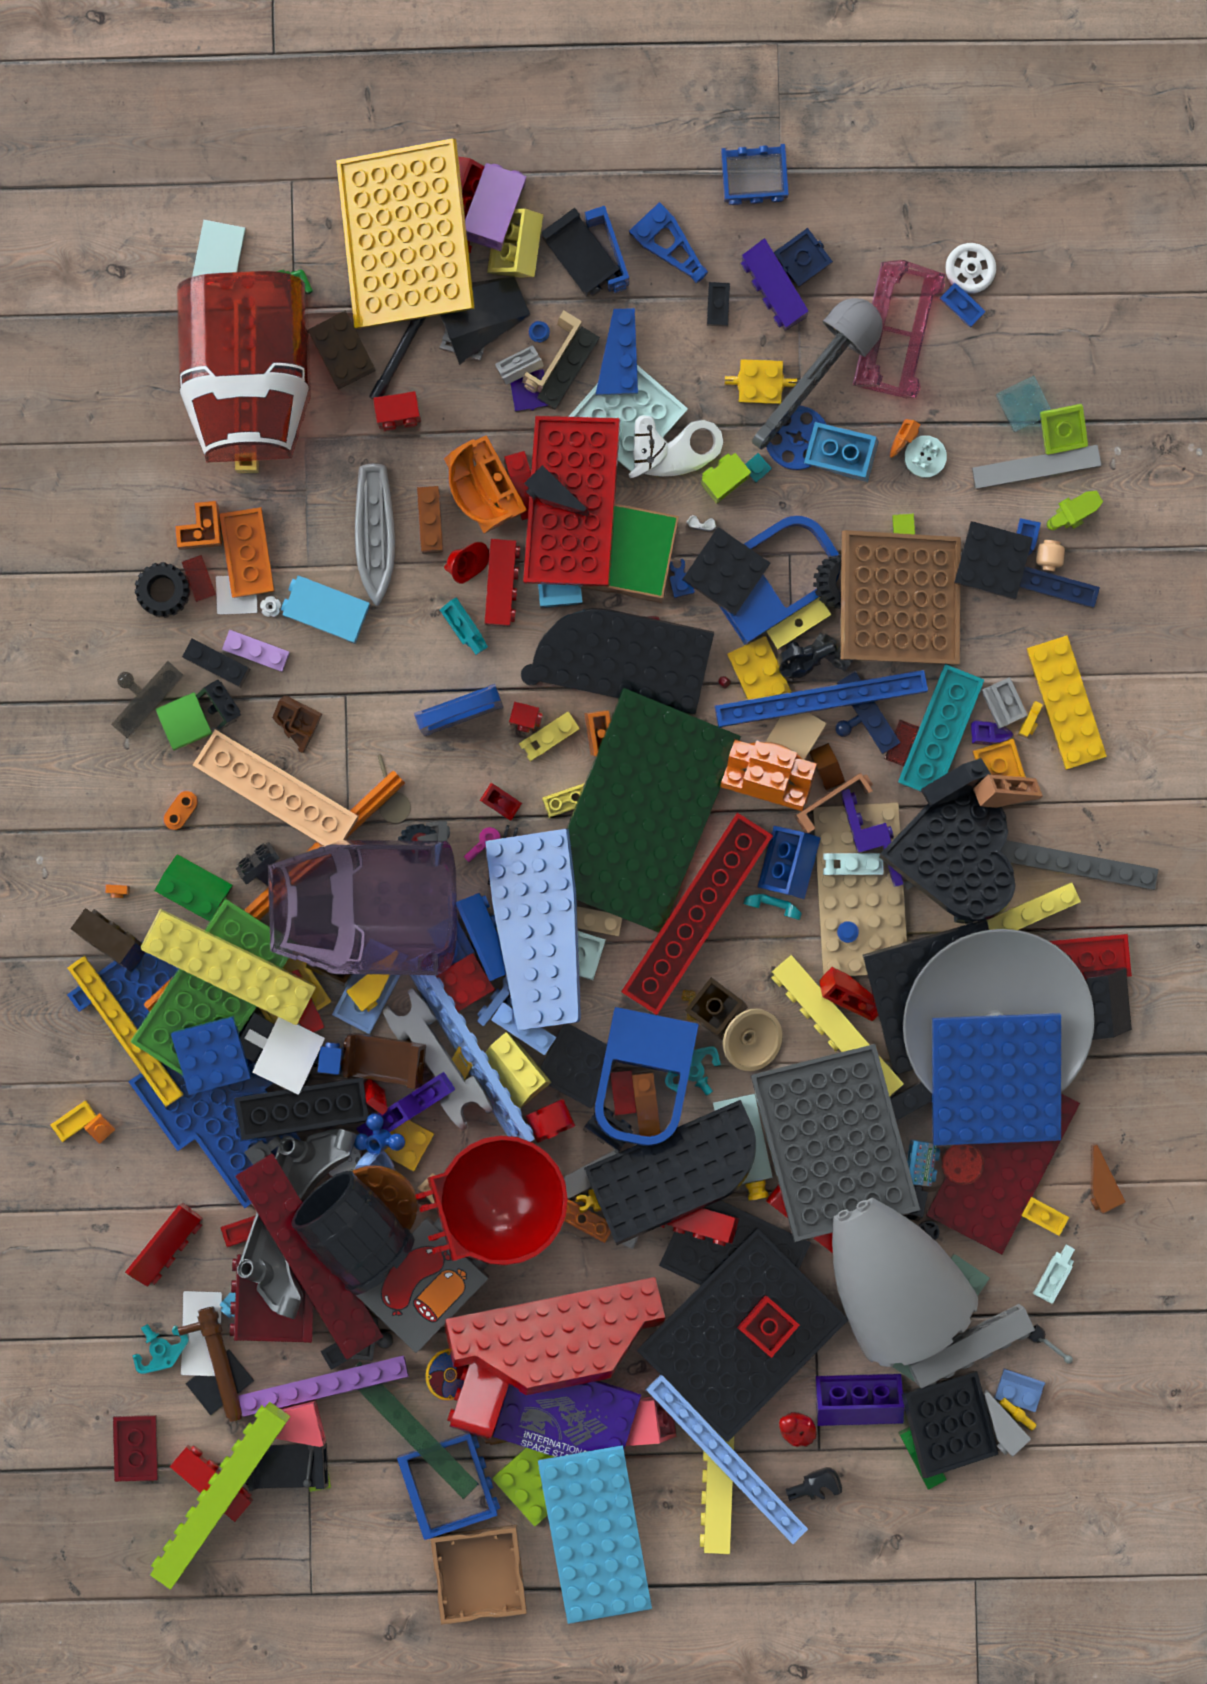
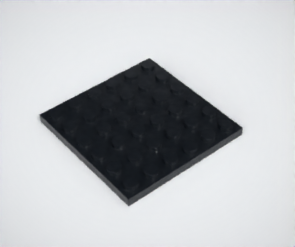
M987 920L974 922L862 955L892 1070L896 1075L914 1070L905 1048L903 1018L906 1002L916 978L925 965L939 951L952 942L976 932L989 930Z

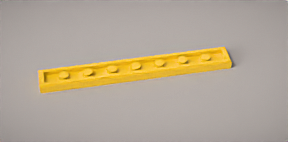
M84 955L67 967L165 1107L183 1096V1092L164 1065L130 1042L138 1030L87 957Z

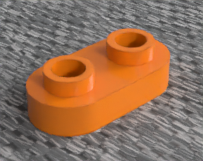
M183 791L171 804L164 815V823L169 829H181L198 805V799L194 793ZM184 798L190 799L189 805L185 806L183 804ZM176 815L178 821L172 823L170 820L171 816Z

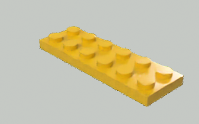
M1068 635L1027 648L1026 650L1065 770L1107 757Z

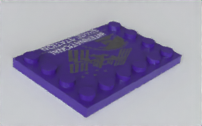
M601 1381L531 1395H525L519 1389L509 1384L493 1437L554 1457L622 1445L624 1449L641 1394Z

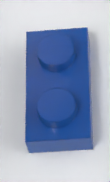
M956 283L940 297V300L970 328L986 312Z

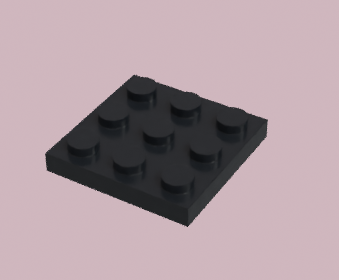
M971 521L954 583L1016 600L1033 538Z
M717 527L682 580L735 616L770 565V562Z
M564 1024L540 1067L552 1082L548 1086L592 1108L597 1098L607 1044L571 1024ZM612 1062L610 1072L612 1071L616 1062Z

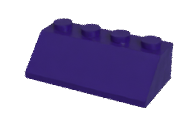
M764 238L742 255V262L740 264L745 273L750 272L753 277L751 282L756 291L762 292L764 296L762 301L768 310L772 309L775 316L773 319L779 328L783 327L784 331L806 319L809 311Z
M901 1374L816 1376L818 1426L903 1424L904 1403L901 1395L903 1394Z

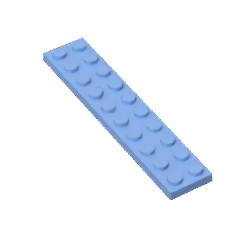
M424 956L419 957L405 967L417 989L436 1015L439 1025L455 1051L460 1046L464 1058L472 1063L473 1066L469 1074L470 1076L474 1075L486 1091L494 1109L492 1112L506 1135L519 1137L531 1142L534 1140L533 1130L528 1124H525L522 1119L521 1110L516 1105L514 1106L510 1099V1092L500 1083L499 1074L495 1069L491 1068L488 1063L487 1054L480 1050L477 1045L476 1036L469 1032L466 1027L465 1018L455 1009L454 1000L446 994L441 979L435 976L432 971L433 966L431 962L425 959Z

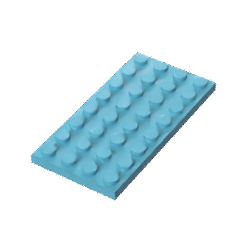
M623 1445L538 1460L567 1623L652 1609Z

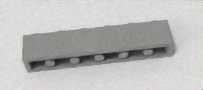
M1017 1304L953 1337V1343L945 1349L922 1361L909 1364L908 1367L916 1384L920 1388L936 1384V1381L941 1378L947 1379L953 1376L955 1371L961 1368L971 1367L974 1361L980 1358L986 1359L992 1356V1352L998 1349L1003 1350L1012 1345L1011 1342L1017 1339L1023 1340L1029 1337L1030 1333L1035 1331L1025 1308Z

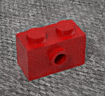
M514 701L509 724L517 726L519 731L529 733L530 730L535 731V727H540L543 715L539 713L540 709L538 707Z

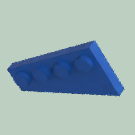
M635 308L613 309L595 396L638 394Z

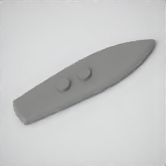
M371 463L360 466L358 471L355 551L362 583L375 606H379L391 581L395 559V529L387 467L382 464Z

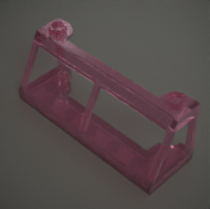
M905 260L881 262L872 304L881 315L882 333L877 343L865 357L859 355L853 381L854 386L902 398L917 397L920 391L919 379L914 376L933 296L944 289L945 274ZM905 273L924 277L912 332L885 326L894 284L900 283ZM883 330L910 337L899 387L883 383L880 366L876 365Z

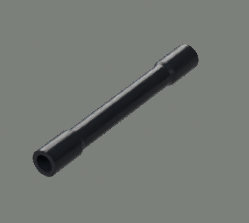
M426 317L410 320L385 370L369 395L371 399L384 396L394 373Z

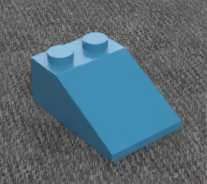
M815 422L804 464L848 478L868 482L879 441L876 436Z

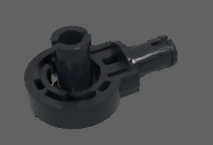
M833 640L818 647L813 645L800 647L797 642L788 643L786 650L779 655L777 660L781 675L784 678H801L809 674L815 666L821 664V659L838 653L836 644Z

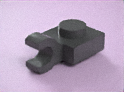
M277 1136L267 1144L262 1139L244 1153L251 1163L255 1164L271 1154V1151L279 1146L281 1139Z

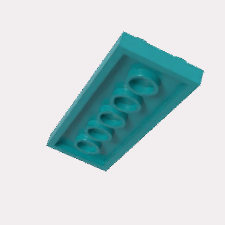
M944 664L897 783L921 792L923 787L948 773L984 679Z

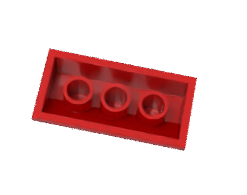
M185 1203L179 1204L125 1273L147 1287L151 1283L155 1285L163 1276L160 1274L164 1267L169 1268L175 1261L174 1254L178 1250L182 1252L188 1245L189 1241L187 1238L190 1234L193 1233L195 1235L203 1226L200 1223L203 1218Z

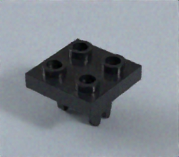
M268 842L259 845L254 850L255 853L249 858H243L238 863L236 870L246 885L256 877L268 887H271L270 879H273L275 882L278 881L271 865L279 860L280 857L274 847Z

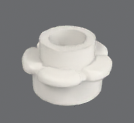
M273 596L266 597L260 603L262 614L266 617L277 616L281 608L280 601L276 600Z

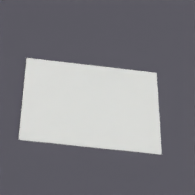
M278 1017L253 1073L299 1095L325 1038Z

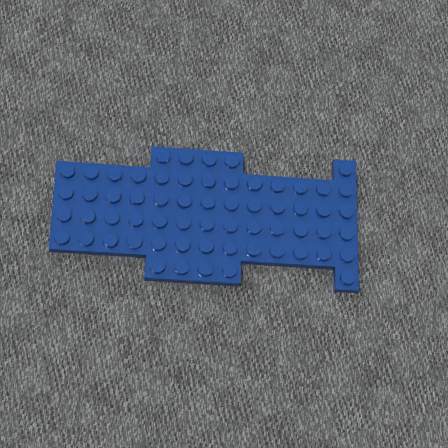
M146 952L132 973L113 961L99 971L98 974L134 1025L139 1029L150 1012L144 1006V1003L166 984L179 968ZM80 986L67 994L79 1012L92 1004ZM246 1058L251 1079L191 1095L188 1094L184 1077L162 1063L184 1094L167 1107H165L142 1073L128 1081L176 1150L179 1151L193 1140H196L244 1209L248 1207L251 1202L235 1175L253 1165L244 1152L262 1139L267 1144L277 1137L273 1136L240 1142L234 1098L267 1093L266 1088L273 1084V1082L253 1073L256 1063ZM297 1133L279 1136L280 1139H283L286 1136H291L293 1138L301 1140ZM279 1146L271 1151L275 1157Z

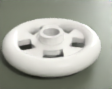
M962 244L956 247L948 256L946 261L947 278L952 285L956 283L966 293H978L985 290L995 278V259L992 253L980 244ZM969 251L977 252V257L968 258L967 253ZM957 258L963 260L960 268L954 266ZM986 260L988 269L982 270L980 261ZM973 264L975 270L969 271L967 266ZM960 273L968 278L965 283L958 280L957 277ZM981 275L983 280L975 284L973 279Z

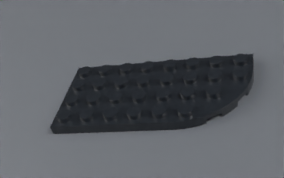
M583 609L582 611L562 617L542 636L533 657L529 679L619 698L622 689L625 688L681 712L696 714L714 631L610 609Z

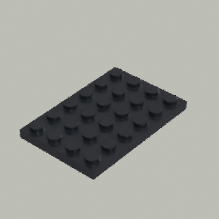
M720 1200L704 1207V1209L739 1219L733 1243L726 1242V1245L722 1246L713 1243L714 1239L707 1236L705 1240L692 1237L693 1232L685 1231V1234L674 1231L659 1264L660 1267L701 1285L757 1228L798 1269L811 1242L803 1240L794 1243L792 1233Z

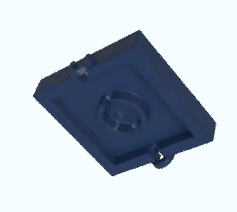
M808 228L773 252L786 274L790 276L798 288L833 262L823 249L824 245L820 240L817 241Z

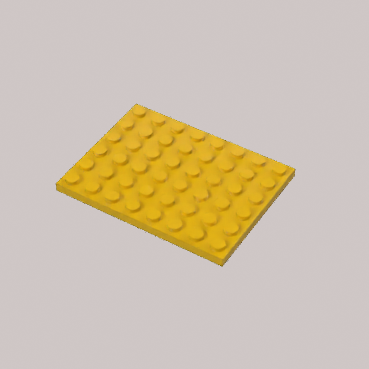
M452 138L337 160L354 328L361 329L475 309L456 139Z

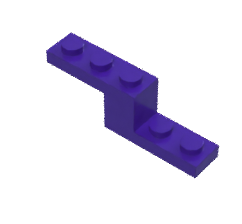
M850 789L840 791L857 853L881 846L884 850L891 843V839L894 838L891 826L887 827L886 823L861 830L860 826L863 825L861 813H856L854 805L858 804L855 793H851ZM888 865L893 886L903 885L905 878Z
M442 1072L388 1107V1110L383 1115L379 1113L383 1118V1126L380 1130L385 1129L391 1132L456 1090L445 1072ZM366 1122L356 1128L359 1134L363 1133L368 1137L373 1135V1130L368 1128Z

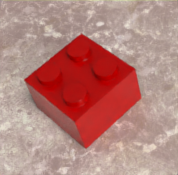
M415 391L373 398L379 429L393 431L396 430V426L404 425L405 428L416 427L417 423L421 422Z
M474 953L436 975L443 982L448 996H451L454 1000L458 1012L495 990Z
M765 1295L737 1328L772 1358L800 1325Z

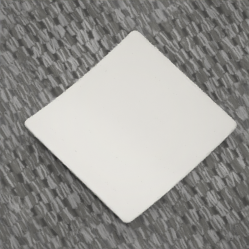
M216 576L217 614L257 613V595L232 598L229 576Z

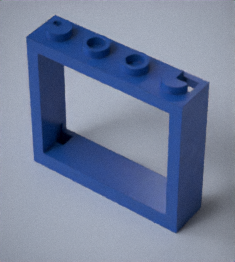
M465 1433L397 1457L424 1540L498 1516L497 1510L500 1509L497 1497L492 1496L490 1489L494 1487L490 1476L486 1477L484 1469L487 1466L484 1457H479L477 1448H480L476 1435L472 1436L470 1433ZM467 1441L489 1509L431 1528L409 1460Z

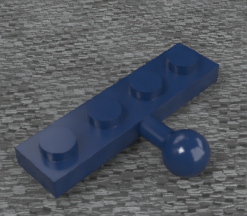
M855 671L837 682V684L861 681ZM875 701L851 705L857 716L849 721L841 720L835 726L837 735L847 737L852 732L853 727L862 723L882 755L900 744L899 739Z

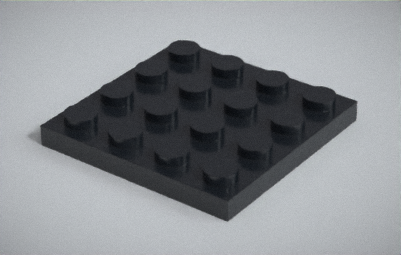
M977 1371L901 1394L923 1478H929L999 1455Z

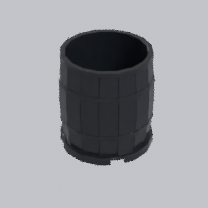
M352 1171L338 1173L315 1189L298 1208L291 1222L292 1228L297 1231L307 1247L310 1248L332 1274L336 1275L344 1283L345 1289L349 1290L353 1295L365 1293L387 1278L384 1273L392 1266L397 1269L411 1251L415 1241L410 1230L403 1228L394 1213Z

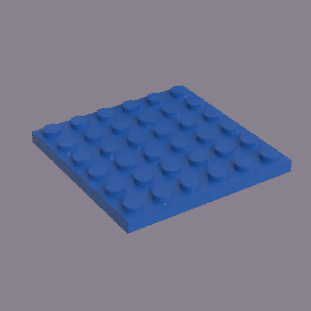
M1060 1013L932 1018V1126L934 1146L1061 1140Z

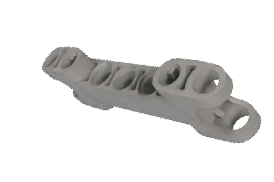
M412 988L407 991L412 1003L411 1011L407 1015L398 1016L389 1005L382 1008L383 1014L398 1040L407 1041L411 1039L412 1042L426 1044L425 1062L435 1077L445 1072L456 1089L440 1099L439 1102L451 1120L463 1131L468 1128L464 1117V1109L469 1103H478L488 1114L494 1110L486 1091L474 1075L467 1080L464 1079L430 1027V1024L437 1020L436 1015L423 997Z

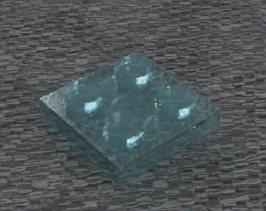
M1035 376L1027 378L995 395L1014 433L1040 421V412L1051 410Z

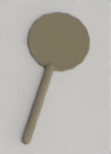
M378 754L381 770L385 778L387 772L382 755ZM396 792L379 808L382 818L390 823L404 821L409 816L411 810L408 798L399 792Z

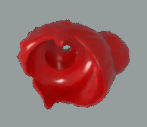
M791 1412L780 1418L779 1428L781 1435L791 1446L807 1447L816 1439V1425L807 1415Z

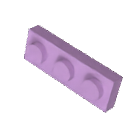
M229 630L222 648L226 652L283 672L290 653Z

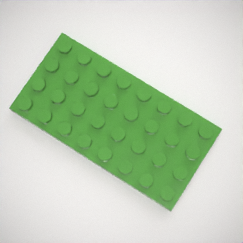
M226 898L205 928V931L281 968L284 967L292 955L278 949L283 935ZM288 939L287 944L297 946V944ZM179 968L130 1042L183 1076L172 1040V1032L234 1016L238 1032L240 1033L257 1006Z

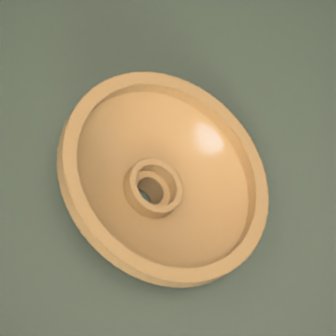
M749 1009L740 1013L730 1022L724 1034L723 1049L726 1058L733 1066L744 1071H755L767 1066L780 1050L782 1028L777 1018L766 1010Z

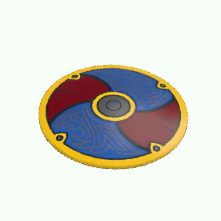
M444 1349L436 1353L431 1358L426 1369V1383L430 1392L441 1400H454L457 1388L462 1389L464 1381L460 1380L464 1367L469 1368V1365L453 1367L450 1349Z

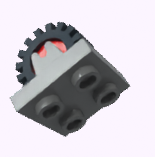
M447 821L426 823V826L424 824H415L406 827V830H402V836L398 837V840H400L398 847L401 848L399 852L404 855V859L412 863L426 862V865L448 864L450 849L447 847V839L450 836V828L447 826Z

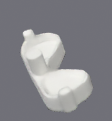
M694 515L690 516L687 520L688 526L693 529L704 531L716 529L713 518H709L703 524Z

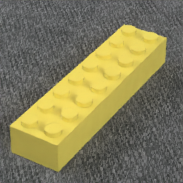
M162 909L159 910L141 945L143 951L294 1025H297L316 988L313 983Z

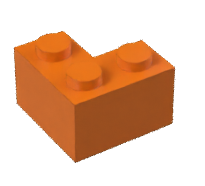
M216 501L195 503L196 524L175 526L179 550L222 546L219 507Z

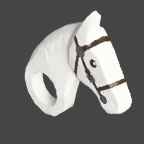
M640 416L635 421L633 455L635 468L628 475L630 478L638 477L642 474L664 477L683 475L696 471L720 454L723 445L722 433L714 423L699 420L691 422L678 436L667 443L658 434L654 419L651 416ZM700 428L707 429L713 436V446L705 454L695 453L690 446L692 433Z

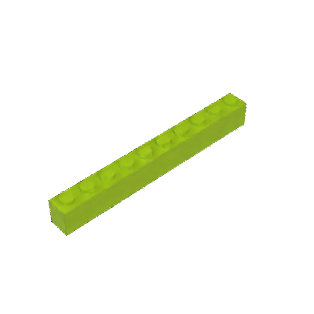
M271 1402L266 1407L261 1405L254 1415L257 1418L254 1424L250 1422L243 1431V1434H245L243 1440L238 1439L231 1450L234 1451L232 1456H226L220 1464L221 1472L219 1474L215 1472L209 1480L208 1484L211 1486L208 1491L204 1489L196 1499L199 1501L197 1507L192 1506L185 1515L188 1518L186 1523H180L174 1531V1534L177 1535L173 1541L169 1539L162 1550L165 1553L162 1558L158 1555L152 1563L151 1567L154 1569L150 1576L170 1590L291 1417Z

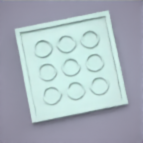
M638 365V394L595 396L597 383L569 415V417L620 418L618 462L630 472L635 468L633 450L636 419L643 415L651 416L654 419L658 434L664 438L688 410L687 407Z

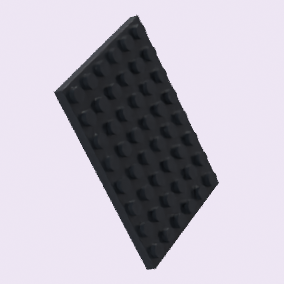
M757 1228L648 1337L637 1351L729 1442L826 1344L848 1319ZM765 1295L800 1325L772 1358L737 1328Z

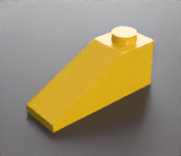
M397 951L346 991L361 1011L366 1009L369 1012L378 1005L376 1001L380 998L400 956Z

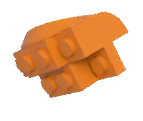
M487 435L477 440L472 439L444 458L449 468L450 489L457 505L467 516L479 524L484 534L527 510Z
M735 740L729 754L721 787L803 811L810 795L817 764L803 760L796 752L778 743L759 741L745 743ZM789 780L792 781L795 784V786L789 784Z

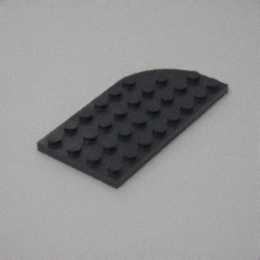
M738 1100L677 1127L669 1139L658 1145H635L585 1167L584 1170L616 1245L725 1199L734 1193L745 1181L754 1163L756 1136L742 1101Z

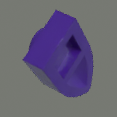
M974 721L971 723L972 744L992 745L1004 742L1013 736V733L1004 726L999 729L994 722Z

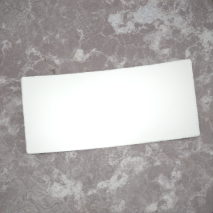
M184 1291L183 1326L198 1322V1310L214 1306L215 1311H218L219 1318L217 1319L218 1323H221L220 1303L222 1302V1293ZM201 1330L189 1333V1342L182 1351L181 1375L215 1376L206 1340L202 1336Z

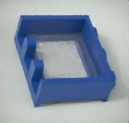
M781 144L780 147L769 148L765 145L754 149L739 147L738 150H726V148H721L724 202H729V205H740L742 201L750 200L751 204L763 203V199H771V202H782L784 198H788L785 144Z

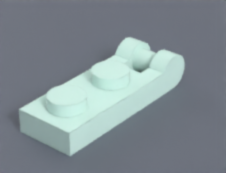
M824 853L823 860H825L826 868H823V875H883V860L879 858L880 853ZM834 860H840V868H834Z

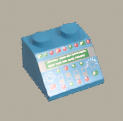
M910 1139L907 1163L914 1185L931 1186V1182L936 1181L937 1170L934 1169V1163L939 1160L940 1148H937V1145L934 1146L931 1142Z

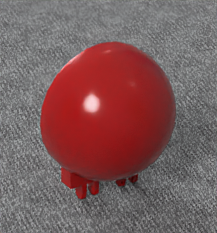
M502 1135L483 1138L465 1147L453 1158L444 1173L427 1178L431 1190L415 1195L416 1199H423L432 1195L435 1202L422 1205L419 1208L420 1212L436 1208L443 1232L430 1235L428 1239L429 1241H435L445 1236L447 1245L434 1247L432 1249L433 1254L449 1249L452 1261L469 1256L486 1264L503 1266L527 1261L540 1254L553 1242L564 1222L568 1200L565 1180L558 1165L547 1152L534 1143L522 1138Z

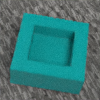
M759 453L745 464L751 471L750 477L755 483L772 470Z

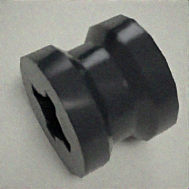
M925 1220L919 1224V1227L923 1231L925 1230L934 1240L939 1237L940 1230L934 1222Z

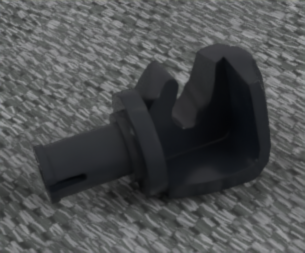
M824 1467L804 1476L802 1484L785 1488L789 1501L807 1495L811 1500H815V1496L825 1499V1494L820 1490L821 1487H826L834 1495H839L842 1493V1484L834 1469Z

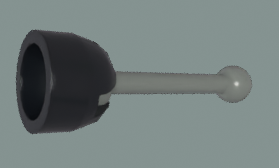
M1038 1324L1033 1326L1035 1331L1031 1332V1335L1027 1337L1034 1343L1044 1342L1063 1357L1065 1363H1072V1356L1064 1354L1045 1339L1046 1334L1042 1327Z

